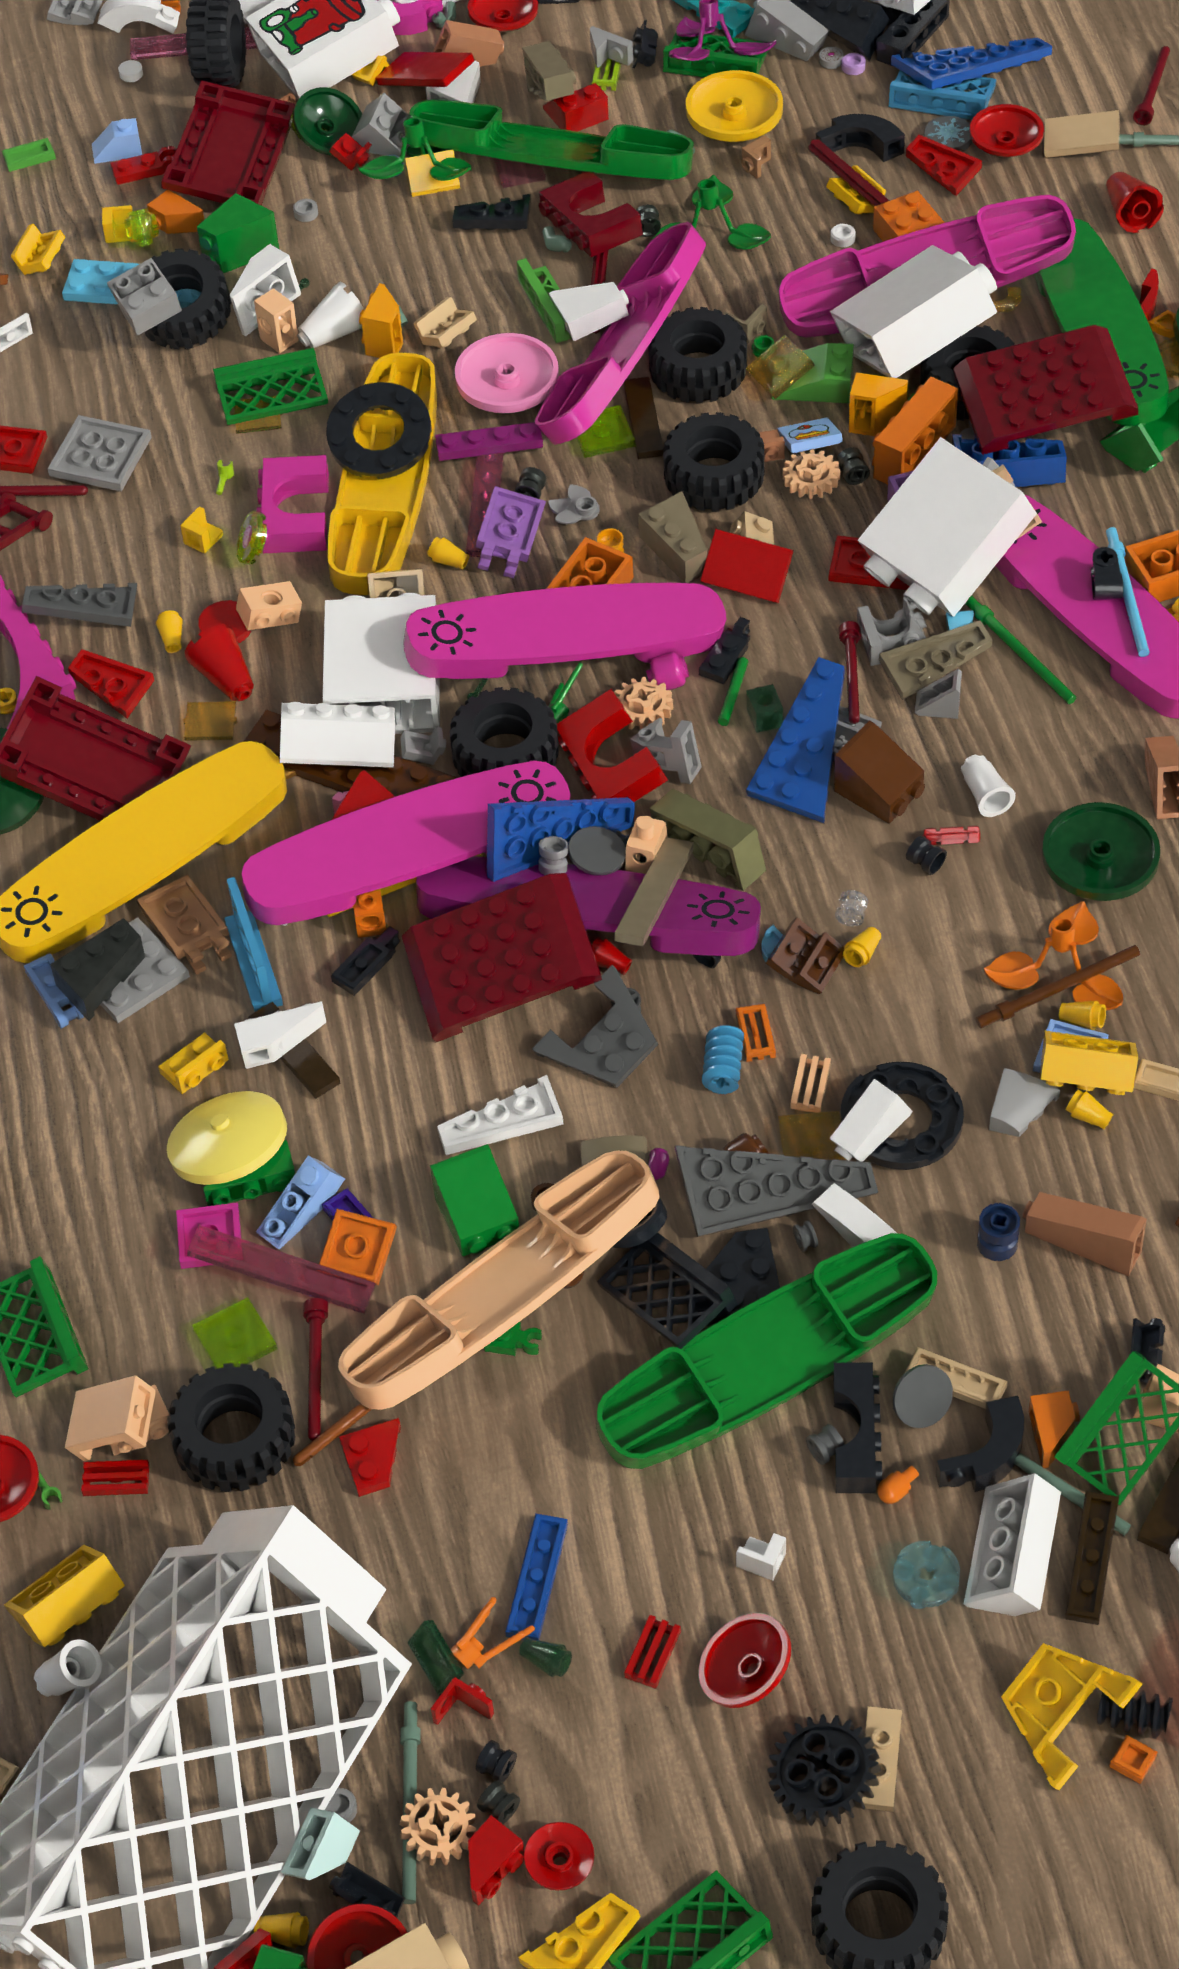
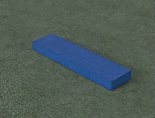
M535 1513L505 1631L506 1637H512L532 1625L535 1627V1630L521 1640L539 1643L568 1527V1519Z

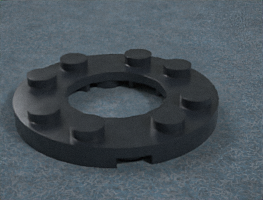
M388 382L365 384L347 393L332 409L326 427L328 445L337 463L351 474L362 477V475L375 476L377 479L397 476L413 467L427 451L432 432L429 412L421 398L404 386ZM374 408L393 410L401 416L404 422V432L400 440L384 450L373 451L363 448L356 442L353 436L356 421L365 412L373 411Z
M889 1062L877 1065L875 1070L856 1077L844 1093L841 1103V1122L874 1079L895 1094H909L918 1097L927 1104L932 1113V1122L928 1130L918 1134L915 1138L895 1140L888 1137L866 1158V1160L876 1165L898 1170H911L928 1166L947 1155L960 1138L964 1119L961 1097L958 1091L955 1092L944 1075L925 1065L913 1062Z

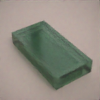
M424 1621L407 1643L437 1695L440 1696L452 1679L456 1677L460 1680L464 1672L434 1621Z

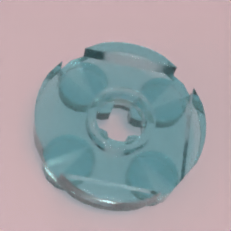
M918 1541L903 1548L897 1556L893 1570L894 1586L900 1596L915 1609L942 1605L949 1601L958 1591L960 1565L956 1556L949 1548L943 1545L942 1548L931 1545L930 1541ZM925 1568L928 1572L934 1571L935 1574L930 1580L922 1579L919 1577L921 1569Z

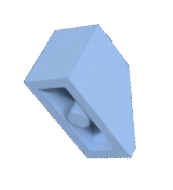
M136 118L112 121L92 143L95 164L142 155Z

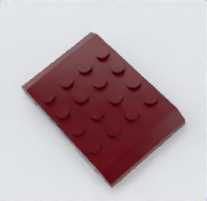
M201 81L195 96V105L171 165L168 164L161 181V188L219 203L226 202L237 193L262 206L292 126L295 103Z
M1091 325L967 357L953 368L954 377L982 455L1007 449L1008 441L1110 415L1112 421L1138 415L1137 403L1109 331L1101 326Z
M38 676L35 677L0 743V776L99 821L150 789L177 775L192 746L165 734L163 739H160L60 694L62 687Z
M566 873L547 874L411 926L401 936L432 1039L435 1043L463 1033L462 1027L525 1003L571 986L574 990L603 980L570 879Z

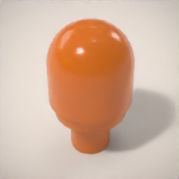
M911 1465L902 1473L899 1471L891 1472L877 1487V1494L880 1500L886 1504H894L909 1493L911 1489L910 1483L919 1476L918 1471Z

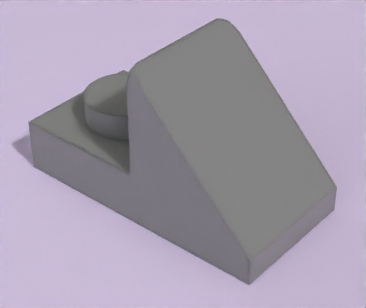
M594 26L590 28L591 51L597 68L608 58L627 66L630 65L633 61V42L631 40Z

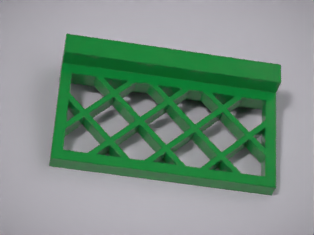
M675 33L670 45L665 46L663 50V72L706 77L714 73L730 70L749 71L759 74L768 51L758 55H737L734 53V49L728 48L730 45L725 36L704 34L701 49L710 50L708 57L697 61L674 59L669 57L671 50L679 47H695L698 44L699 35L695 37H681ZM732 38V40H733L734 43H739V42L768 43V42L755 41V40Z
M314 348L213 369L216 389L227 425L329 404ZM315 374L310 381L300 377ZM289 379L285 386L275 383L276 381ZM295 383L305 386L300 393L291 390ZM257 385H264L259 392L250 388ZM270 388L279 391L275 398L265 395ZM312 389L320 393L321 396L309 398L306 395ZM239 390L234 397L224 393ZM245 393L254 397L249 404L240 400ZM285 395L295 398L291 403L285 404L281 402ZM260 400L269 403L268 407L263 409L255 406ZM235 405L244 409L240 414L230 415V411Z
M41 1256L29 1261L31 1268L0 1282V1295L5 1296L0 1306V1323L3 1318L14 1321L8 1334L0 1332V1361L12 1393L16 1398L73 1370L78 1375L89 1369L53 1274ZM31 1279L33 1285L27 1296L16 1293L21 1283ZM12 1299L24 1302L18 1315L6 1312ZM31 1304L42 1307L37 1321L25 1317ZM22 1323L34 1326L27 1340L15 1337ZM41 1329L51 1331L52 1333L47 1345L35 1342ZM12 1342L24 1346L18 1359L7 1357V1352ZM31 1348L43 1351L37 1365L25 1362ZM50 1354L61 1357L63 1364L53 1369L44 1368ZM21 1368L32 1370L33 1373L30 1379L18 1385L16 1378Z
M1132 1351L1054 1457L1064 1465L1069 1466L1104 1494L1119 1496L1118 1505H1122L1179 1428V1412L1168 1414L1165 1394L1179 1393V1384L1150 1363L1140 1353ZM1148 1369L1158 1377L1160 1391L1141 1394L1139 1379ZM1163 1381L1173 1389L1164 1390ZM1135 1386L1136 1394L1128 1395ZM1160 1395L1163 1415L1145 1417L1142 1397ZM1137 1398L1140 1418L1122 1420L1120 1413L1121 1403L1125 1399ZM1116 1412L1117 1421L1108 1422ZM1178 1416L1170 1426L1169 1417ZM1164 1418L1166 1433L1161 1439L1148 1440L1145 1420ZM1141 1421L1144 1441L1125 1443L1122 1424ZM1117 1424L1120 1444L1102 1446L1101 1430L1104 1426ZM1096 1438L1097 1447L1089 1448ZM1158 1443L1150 1453L1149 1444ZM1144 1445L1146 1460L1142 1465L1129 1467L1126 1447ZM1121 1448L1124 1467L1106 1470L1103 1450ZM1098 1451L1101 1470L1088 1472L1077 1464L1085 1452ZM1138 1469L1134 1476L1130 1478L1129 1470ZM1125 1471L1127 1485L1120 1495L1108 1487L1106 1473ZM1101 1474L1102 1482L1093 1475Z
M716 1870L617 1949L609 1957L608 1962L614 1969H632L626 1968L621 1961L630 1954H643L642 1969H647L649 1955H668L667 1969H672L674 1955L693 1956L692 1965L688 1969H736L773 1938L770 1920L761 1911L757 1912ZM715 1885H718L725 1892L724 1902H704L705 1893ZM684 1910H698L697 1924H677L678 1915ZM703 1911H723L722 1924L702 1925ZM728 1911L744 1912L749 1917L740 1926L727 1925ZM657 1932H671L669 1946H650L651 1937ZM676 1932L695 1933L694 1947H675ZM701 1933L720 1934V1942L713 1948H701Z

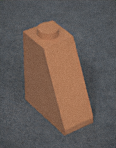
M446 20L433 52L472 53L475 61L479 62L481 67L496 64L499 55L504 51V41L499 30Z
M1174 736L1145 738V767L1156 819L1179 818V747Z

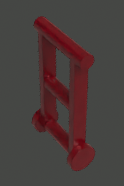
M5 492L0 497V518L13 511L28 520L12 530L0 525V551L35 528L40 531H46L52 523L53 514L48 510L37 512L16 502L14 494Z

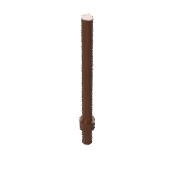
M1133 945L1011 1002L1008 1000L995 1005L996 1009L976 1017L977 1025L981 1029L1000 1019L1002 1021L1008 1020L1015 1016L1014 1013L1140 956V951L1136 945Z

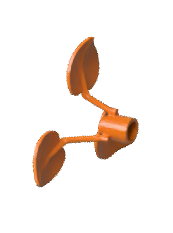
M1081 901L1064 910L1051 921L1048 927L1050 937L1045 939V945L1035 963H1033V959L1029 955L1013 951L997 957L989 966L984 967V972L994 983L1002 987L1015 990L1028 988L1039 980V974L1035 969L1040 968L1050 946L1061 953L1071 950L1076 971L1081 970L1076 945H1084L1093 941L1099 933L1098 923L1089 912L1085 902ZM1098 974L1081 982L1080 985L1073 989L1072 996L1074 1002L1098 1001L1099 1004L1105 1005L1106 1011L1118 1008L1123 1004V993L1114 980L1105 975Z

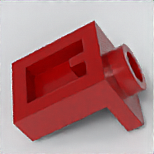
M345 133L331 147L329 152L352 171L358 164L363 166L371 155L368 152L372 144L367 142L362 147L350 135Z

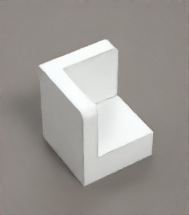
M774 1533L769 1543L749 1537L745 1546H739L736 1552V1567L773 1581L786 1555V1537Z

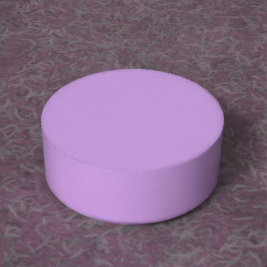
M858 53L845 55L842 58V71L848 75L863 73L866 65L865 57Z

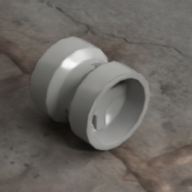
M549 836L540 840L539 854L541 857L538 860L539 871L544 875L566 873L568 862L565 856L568 854V842L556 836Z

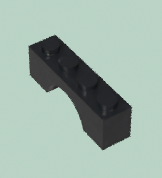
M873 1362L834 1363V1407L850 1414L859 1426L857 1435L849 1443L836 1448V1493H875L876 1481H882V1461H876L875 1452H881V1432H875V1423H880V1403H874V1394L880 1393L879 1375H873Z

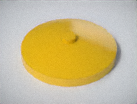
M730 70L706 76L693 85L686 97V116L691 126L702 135L719 141L740 142L758 138L771 131L779 123L783 114V97L780 89L768 78L749 71Z

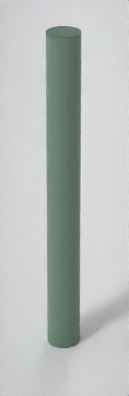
M1022 1453L1016 1457L1014 1463L1016 1466L1028 1474H1037L1061 1491L1062 1496L1083 1509L1085 1494ZM1116 1515L1114 1530L1125 1536L1130 1530L1131 1524Z

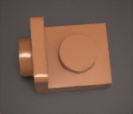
M778 429L759 432L764 442V462L785 459V441L782 436L780 437Z

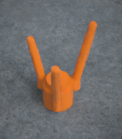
M491 1597L464 1636L454 1644L449 1652L467 1670L473 1664L480 1669L487 1660L532 1633L535 1627L531 1625L486 1653L481 1654L480 1652L484 1646L474 1635L485 1622L497 1601L495 1597Z

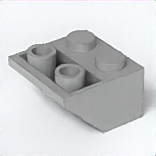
M383 93L366 106L352 138L362 147L367 142H370L372 146L369 153L400 157L402 149L401 138L405 137L403 122L409 119V114L388 95Z
M152 258L107 282L123 315L137 336L182 311L176 292Z

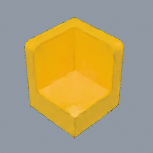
M132 206L102 208V226L106 243L134 241L135 235L129 236L126 227L129 223L135 228Z
M200 506L180 525L184 544L204 554L223 536L222 529L207 523L205 509Z

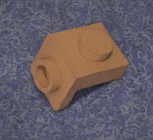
M765 135L742 147V168L756 179L761 177V165L771 160V140Z

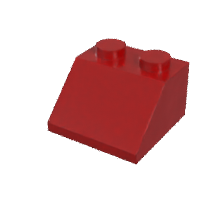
M596 83L576 90L572 95L556 98L543 105V110L563 130L578 132L609 119L608 96Z

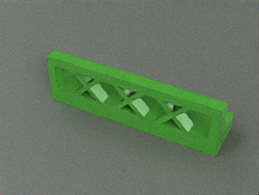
M526 258L518 260V281L555 342L559 343L571 339L568 331H565V322L548 295V293L560 290L547 267L543 266L532 269ZM544 276L545 281L543 282V284L540 282L538 277Z

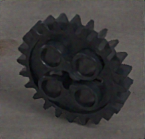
M822 1714L818 1724H814L812 1718L807 1717V1727L802 1728L796 1722L794 1724L796 1730L794 1735L786 1731L783 1732L787 1740L785 1744L775 1742L774 1745L780 1754L769 1755V1759L774 1766L767 1768V1772L770 1778H772L768 1783L772 1792H775L774 1797L777 1803H783L782 1807L786 1814L793 1811V1815L798 1822L806 1815V1820L810 1826L814 1824L816 1818H820L823 1826L826 1827L829 1817H834L837 1824H841V1814L846 1813L850 1818H854L852 1808L857 1806L864 1810L866 1807L862 1801L863 1796L873 1798L874 1794L869 1786L879 1785V1780L874 1775L881 1772L880 1765L876 1762L879 1759L877 1750L873 1748L874 1743L871 1737H865L866 1734L861 1726L854 1730V1724L850 1719L842 1726L838 1715H835L832 1722L828 1723L825 1715ZM825 1745L819 1752H811L815 1746ZM799 1757H804V1758L808 1759L809 1761H806V1760H803V1759H798V1758H799ZM847 1759H854V1762L851 1765L846 1767L841 1766L843 1761ZM799 1774H807L802 1781H794ZM839 1779L850 1781V1783H843ZM837 1788L836 1792L831 1796H823L826 1790Z

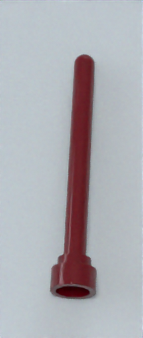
M1168 46L1161 48L1144 100L1135 108L1133 120L1139 125H1148L1153 119L1154 109L1152 103L1170 53Z
M85 485L0 486V496L5 492H10L15 496H84L88 493V488Z
M846 621L839 626V639L845 645L848 719L850 723L857 724L860 720L856 644L861 639V627L857 622Z
M321 1298L307 1299L303 1303V1317L309 1324L308 1438L311 1441L321 1435L322 1324L328 1318L329 1309L328 1302Z

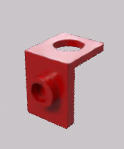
M456 1677L452 1679L431 1707L432 1719L437 1725L457 1699L488 1719H491L494 1715L493 1702L486 1696V1693L479 1686L473 1683L467 1685Z

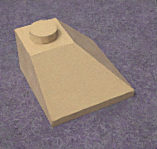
M423 568L368 573L370 598L397 597L403 593L425 595Z

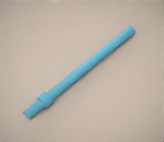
M1110 527L1106 530L1109 542L1108 547L1116 551L1118 555L1126 610L1138 655L1145 657L1150 652L1124 559L1126 555L1125 548L1119 540L1117 529Z

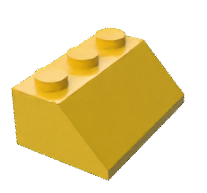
M1045 1030L1040 1077L1041 1080H1046V1084L1058 1087L1064 1086V1083L1075 1084L1076 1088L1086 1091H1093L1095 1087L1107 1089L1108 1093L1115 1095H1125V1091L1133 1092L1138 1063L1136 1043Z
M82 1545L5 1603L4 1606L34 1642L43 1647L47 1645L52 1646L61 1641L65 1636L64 1632L73 1625H80L86 1622L92 1616L91 1612L99 1605H106L116 1599L119 1595L118 1591L125 1584L104 1553Z

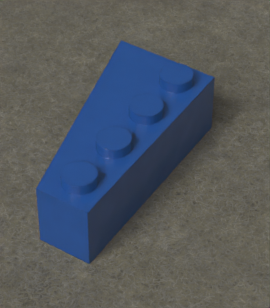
M952 434V445L983 465L986 458L990 457L999 467L1004 465L1013 478L1015 487L1052 485L1066 482L1067 456L1062 440L1027 438L1025 443L1012 440L1008 441L1007 449L982 455L976 436L973 440L962 439L961 434Z

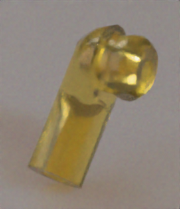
M1009 287L1007 290L1008 296L1005 299L992 300L997 313L1013 311L1020 304L1023 298L1020 287Z

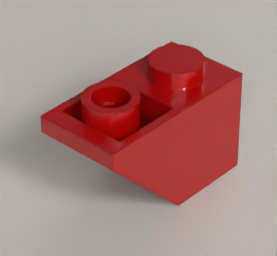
M492 1815L468 1840L471 1893L473 1902L478 1906L485 1898L491 1899L501 1886L500 1881L509 1872L514 1873L524 1861L523 1840Z

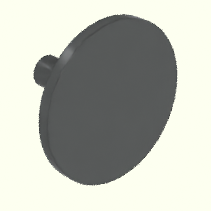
M592 826L578 830L571 837L568 853L571 861L580 870L592 875H608L616 872L623 865L626 848L622 839L611 830Z
M923 1364L909 1369L902 1375L894 1389L893 1410L897 1417L906 1425L914 1428H925L937 1423L946 1414L952 1402L953 1387L950 1378L943 1370L934 1365Z

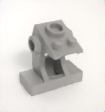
M903 597V608L894 614V618L888 620L874 618L868 606L857 607V623L861 627V639L871 666L881 664L879 661L880 653L926 638L923 628L927 627L921 612L915 613L913 610L917 608L915 601L909 603L908 599ZM899 633V634L894 635V636H886V635H891V634Z
M658 718L630 738L633 754L647 747L662 770L678 771L680 783L691 784L702 768L692 721L681 720L672 735L666 737L662 727V718Z

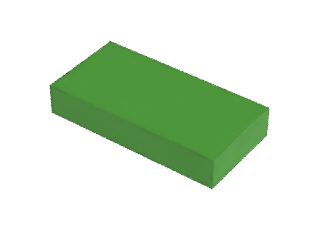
M48 138L2 150V155L9 172L56 159L55 152Z

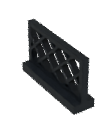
M659 1233L648 1241L631 1248L597 1281L602 1289L680 1349L688 1344L723 1309L730 1312L738 1305L728 1285ZM643 1252L649 1255V1264L634 1266L635 1260ZM669 1270V1279L654 1281L655 1271ZM648 1272V1282L633 1284L634 1274ZM627 1275L626 1285L613 1287L610 1284L618 1276ZM690 1286V1295L674 1297L675 1287ZM669 1288L668 1298L653 1300L654 1290ZM647 1291V1301L632 1302V1293ZM704 1301L712 1303L705 1312L695 1313V1303ZM689 1304V1314L673 1316L674 1305ZM667 1307V1317L653 1318L652 1309ZM688 1322V1328L679 1337L672 1333L673 1324Z

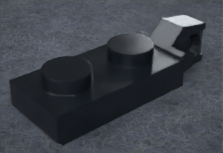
M740 617L734 624L733 629L727 628L722 633L721 638L718 639L699 667L700 676L725 684L735 669L738 658L743 657L748 649L750 620Z
M389 926L379 937H368L332 973V982L355 996L392 958L396 952V946L400 943L399 931Z

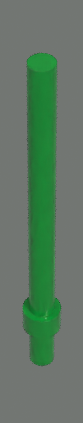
M972 595L965 604L974 611V617L978 621L981 620L983 625H987L1067 704H1072L1076 700V695L994 617V612L988 606L981 605Z

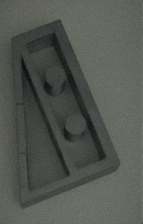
M123 918L51 963L50 966L56 986L81 1014L90 1021L95 1016L94 1011L103 1001L107 1002L112 996L111 991L120 981L124 982L145 958L141 936Z

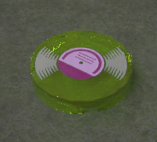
M253 510L248 513L243 521L237 542V557L240 563L252 565L256 562L253 559L255 555L259 556L262 553L266 541L267 524H263L266 516L261 512Z

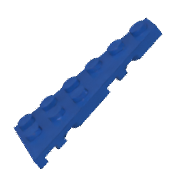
M1040 38L1010 41L1009 46L989 43L986 44L985 49L974 50V46L936 50L935 55L916 52L912 53V58L904 59L899 54L891 55V65L933 90L950 84H960L962 81L970 78H981L982 75L991 72L998 73L1008 67H1018L1025 62L1039 61L1042 57L1052 55V45Z
M818 657L746 789L747 796L818 822H825V809L828 800V787L836 741L835 735L845 675L843 665Z
M625 797L488 804L487 877L495 882L538 865V860L541 857L539 854V843L545 837H561L568 842L569 846L571 837L578 830L586 827H603L611 831L618 830L620 832L633 827L635 802Z

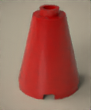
M1116 172L1109 177L1106 188L1119 225L1127 232L1140 233L1139 230L1152 228L1160 220L1164 212L1163 196L1159 190L1125 172Z
M218 624L198 634L200 639L195 644L191 640L185 649V658L188 663L232 701H244L249 698L254 684L232 628L230 626L227 628L225 624Z

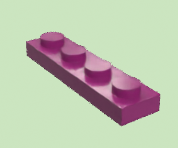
M535 422L435 435L439 461L543 448L541 430L536 426Z

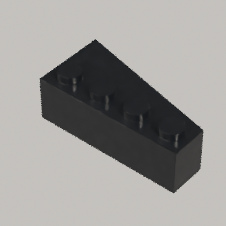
M791 0L793 4L829 30L828 36L836 42L839 41L851 51L861 54L868 61L871 60L875 51L877 38L880 35L882 36L889 20L881 5L863 0Z

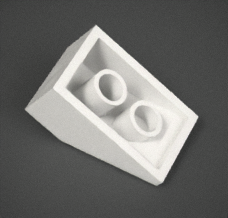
M271 244L249 260L229 295L242 335L247 336L258 327L254 300L273 288L290 301L295 300L301 295L290 256Z

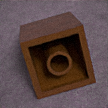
M871 720L835 754L834 792L888 824L897 816H901L907 809L908 804L914 798H919L925 789L924 770Z

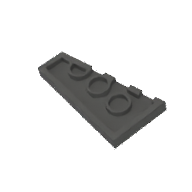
M128 583V587L115 588V584H103V588H87V584L76 585L72 589H64L61 585L26 586L22 613L131 627L137 583Z

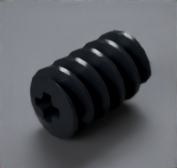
M1141 1690L1136 1699L1132 1697L1128 1704L1122 1708L1102 1692L1097 1712V1723L1102 1725L1106 1718L1110 1717L1111 1728L1115 1729L1119 1722L1123 1720L1125 1732H1129L1133 1725L1137 1724L1139 1735L1143 1736L1149 1727L1151 1728L1152 1739H1157L1162 1731L1166 1734L1173 1698L1169 1697L1162 1706L1160 1705L1159 1694L1155 1693L1150 1702H1147L1146 1693L1144 1690Z

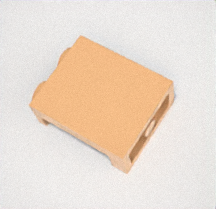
M135 1375L76 1391L65 1448L81 1460L88 1461L91 1459L93 1448L124 1441L135 1450L146 1447L156 1390Z

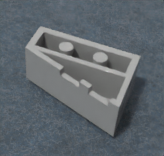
M760 0L756 4L745 36L762 42H773L776 40L773 48L808 61L824 45L829 30L789 0Z

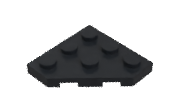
M767 1227L736 1232L706 1268L729 1286L738 1303L730 1312L723 1309L707 1325L718 1323L780 1288ZM690 1289L687 1291L685 1296L690 1295ZM709 1301L695 1303V1313L705 1312L712 1303ZM686 1304L687 1312L689 1314V1304Z

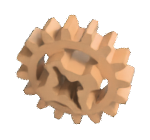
M814 449L810 450L809 454H806L804 451L800 452V456L792 454L791 461L786 460L785 468H783L784 486L790 487L791 494L798 491L799 498L803 497L804 494H807L809 499H812L813 495L816 494L823 498V492L831 494L832 487H838V480H840L839 462L833 461V455L825 457L824 451L815 454Z
M642 677L641 682H637L636 679L632 678L630 685L623 682L621 684L622 690H615L616 696L633 721L629 724V729L631 730L635 726H639L641 730L658 718H662L663 726L665 724L664 718L671 717V710H673L671 690H666L665 683L657 685L655 679L647 682L646 677Z
M428 1788L426 1798H423L418 1793L415 1794V1805L411 1803L405 1805L404 1812L407 1815H402L400 1826L405 1827L401 1830L400 1837L403 1840L409 1839L406 1845L407 1852L416 1849L418 1851L416 1860L420 1861L424 1856H428L429 1863L432 1866L436 1862V1858H441L444 1865H448L450 1855H453L457 1860L461 1859V1848L468 1850V1840L476 1832V1827L471 1826L475 1822V1814H466L470 1803L467 1801L459 1804V1793L457 1792L451 1798L446 1796V1788L441 1789L440 1795H435L432 1788ZM426 1810L427 1814L425 1817L418 1818V1822H415L419 1814ZM434 1818H435V1822L438 1823L439 1828H443L442 1836H441V1832H440V1830H438L437 1826H436V1825H432ZM458 1831H461L457 1839L450 1843V1837L457 1835Z

